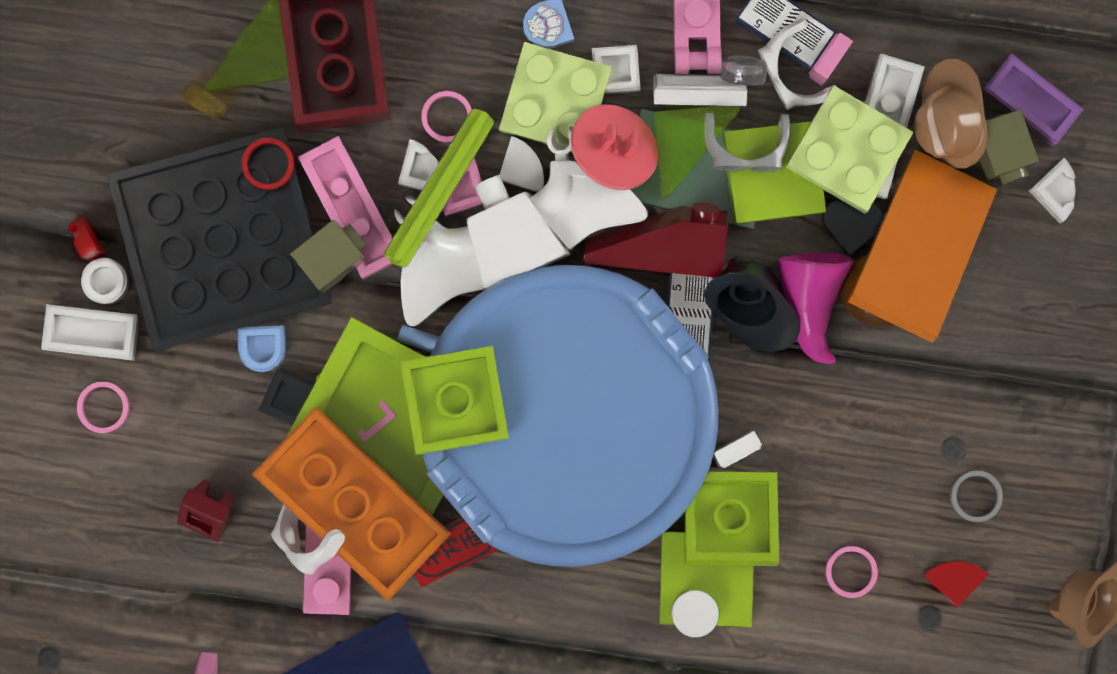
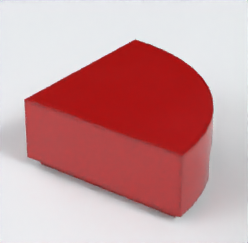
M84 214L69 222L68 229L75 236L73 243L81 258L94 261L107 254Z
M948 561L930 567L922 575L958 608L989 574L982 568L968 562Z

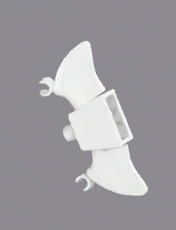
M570 126L568 137L570 142L565 146L559 145L555 141V127H553L547 137V145L555 153V161L550 162L549 181L536 194L532 196L530 193L523 192L510 198L500 175H497L475 186L485 210L467 218L468 226L448 229L435 221L409 266L402 268L401 300L405 321L409 326H417L456 296L478 290H486L505 278L553 264L570 256L568 248L571 250L590 234L609 227L642 222L648 217V211L630 189L614 190L604 187L589 178L576 161H569L573 127ZM405 197V199L412 205L416 201V198L414 197ZM395 209L396 220L402 224L405 218Z

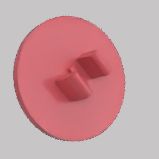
M616 105L594 106L579 117L571 132V149L577 164L589 178L604 187L614 190L636 188L645 183L656 169L659 154L656 139L649 126L638 115L626 108Z

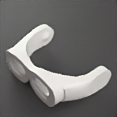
M806 18L787 25L775 34L766 46L758 49L762 62L786 110L795 106L820 104L833 87H827L812 95H801L787 89L779 78L778 55L781 46L789 36L808 26Z
M284 504L276 526L271 533L273 540L286 553L291 563L302 573L310 575L314 574L318 567L328 562L337 553L345 540L343 533L339 529H334L326 534L319 547L313 552L305 553L301 551L298 517Z

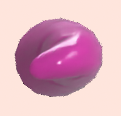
M808 253L778 258L777 262L783 297L793 307L800 322V332L797 337L800 347L814 362L834 364L836 358L828 348L825 333L828 330L833 305L837 300L841 286L854 260L840 253Z

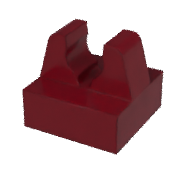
M203 480L193 490L188 489L182 499L177 524L215 542H219L227 528L233 493L227 490L220 501H214L206 497L211 482Z

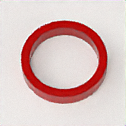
M262 138L250 144L244 152L242 169L245 177L255 187L263 190H275L284 186L291 179L295 169V161L291 150L282 141L274 138ZM261 145H277L287 154L288 170L285 176L276 183H260L250 174L248 167L249 158L252 152Z

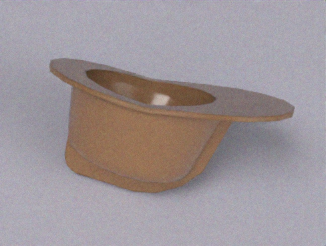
M945 59L936 64L926 77L922 88V106L916 113L914 120V133L918 144L925 152L953 168H968L980 160L986 150L988 132L982 91L976 72L970 64L960 59Z
M1117 562L1104 572L1089 570L1074 572L1049 605L1050 613L1058 618L1066 627L1075 631L1079 644L1086 649L1094 647L1104 634L1117 624Z

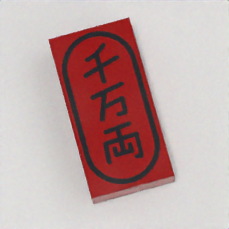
M460 517L444 525L451 534L414 574L422 588L499 550L488 543L484 544L466 521Z

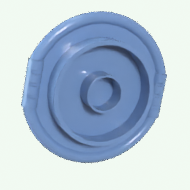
M582 265L546 266L503 279L474 297L456 314L439 337L430 356L493 346L509 439L425 453L423 458L429 478L484 544L488 543L513 557L536 564L560 567L595 565L615 560L644 547L663 534L681 517L700 490L712 462L718 435V398L713 373L708 361L709 356L653 288L649 289L626 276L601 268Z

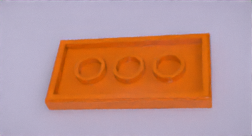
M915 150L906 165L848 302L933 343L939 335L998 189Z
M315 407L252 474L321 540L331 530L339 529L345 536V540L336 554L386 601L392 598L451 534L441 522L318 407Z

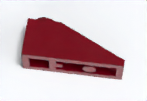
M695 203L692 207L680 206L648 217L642 222L628 224L587 238L585 241L583 264L715 278L718 275H722L728 232L727 211L720 210L718 206L713 204Z

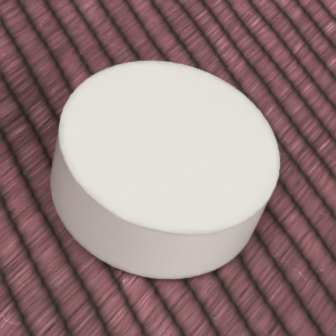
M99 258L90 262L85 267L81 277V285L86 296L92 301L100 304H113L120 301L128 292L130 278L126 268L121 263L109 258Z
M688 590L675 599L671 615L675 626L681 633L689 637H702L714 629L718 621L719 612L716 602L709 594L701 590Z

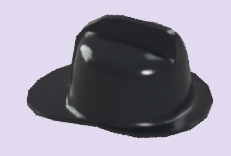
M735 256L729 260L727 268L724 269L722 275L716 276L707 284L704 291L705 303L733 335L745 345L759 351L774 352L786 349L796 341L800 332L799 318L793 307L780 293L776 275L764 264L754 261H743L740 257Z

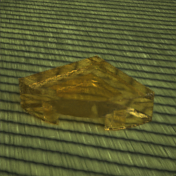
M191 82L181 95L184 101L215 121H220L228 109L221 100Z

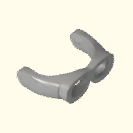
M705 113L704 141L713 160V170L741 171L748 169L754 172H776L782 169V159L787 149L790 134L789 115H780L779 141L776 149L763 158L744 160L731 155L719 145L714 135V114Z

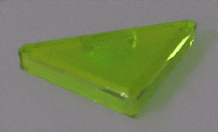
M268 0L250 26L246 27L227 53L228 56L213 77L206 82V90L209 93L289 80L279 0Z
M712 106L654 112L662 198H668L706 153L707 147L704 141L705 113L714 114V135L717 139L738 114L739 106Z

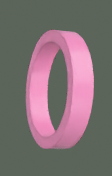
M442 91L432 95L424 104L421 115L422 124L426 132L433 139L443 143H451L455 135L449 137L440 136L429 127L427 114L430 106L438 99L450 97L457 99L465 106L467 116L472 109L462 95L453 91Z
M96 382L89 385L82 391L77 401V414L80 421L86 428L97 433H109L119 429L127 420L130 411L129 399L124 390L110 382ZM100 387H108L116 391L123 403L120 419L114 425L106 428H100L91 424L84 413L86 397L90 392Z
M845 546L837 549L829 557L825 567V576L829 586L836 593L847 598H857L867 594L873 588L877 580L878 569L874 558L869 552L860 547ZM845 552L861 553L867 558L871 566V577L868 584L856 592H846L839 589L832 579V565L836 558Z

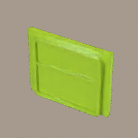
M351 317L321 374L317 375L316 383L288 435L315 407H318L433 515L443 497V493L427 475L428 470L423 454L416 455L400 366L401 361L424 358L425 356ZM383 400L396 417L364 442L357 433L361 428L366 433L386 416L379 407L380 402Z

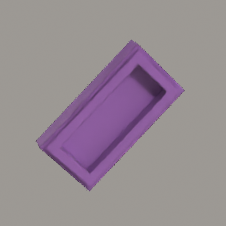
M1012 53L981 90L982 93L1008 113L1021 109L1027 127L1052 147L1060 141L1084 110Z

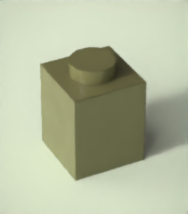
M1021 109L987 120L988 142L985 153L979 160L986 181L1000 177L1002 185L1029 176L1027 168L1039 162Z
M334 219L290 253V255L320 292L325 293L367 260L360 251L367 244L350 223L342 228Z

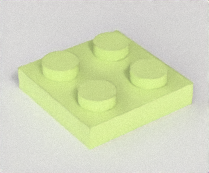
M524 42L499 131L547 145V137L553 127H555V141L559 145H568L570 142L568 137L570 126L573 127L579 117L588 109L602 105L612 67Z
M833 86L785 167L865 214L881 190L911 138L913 131Z

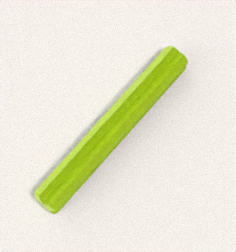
M473 109L469 112L387 246L384 256L392 264L402 268L409 266L494 126V120L487 112L479 109Z

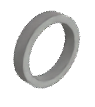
M978 470L968 471L954 481L950 491V501L955 512L963 519L972 522H983L994 517L1000 510L1003 502V491L1000 483L991 474ZM972 476H982L988 479L996 491V501L993 508L987 514L978 517L970 516L963 512L957 502V491L960 484Z

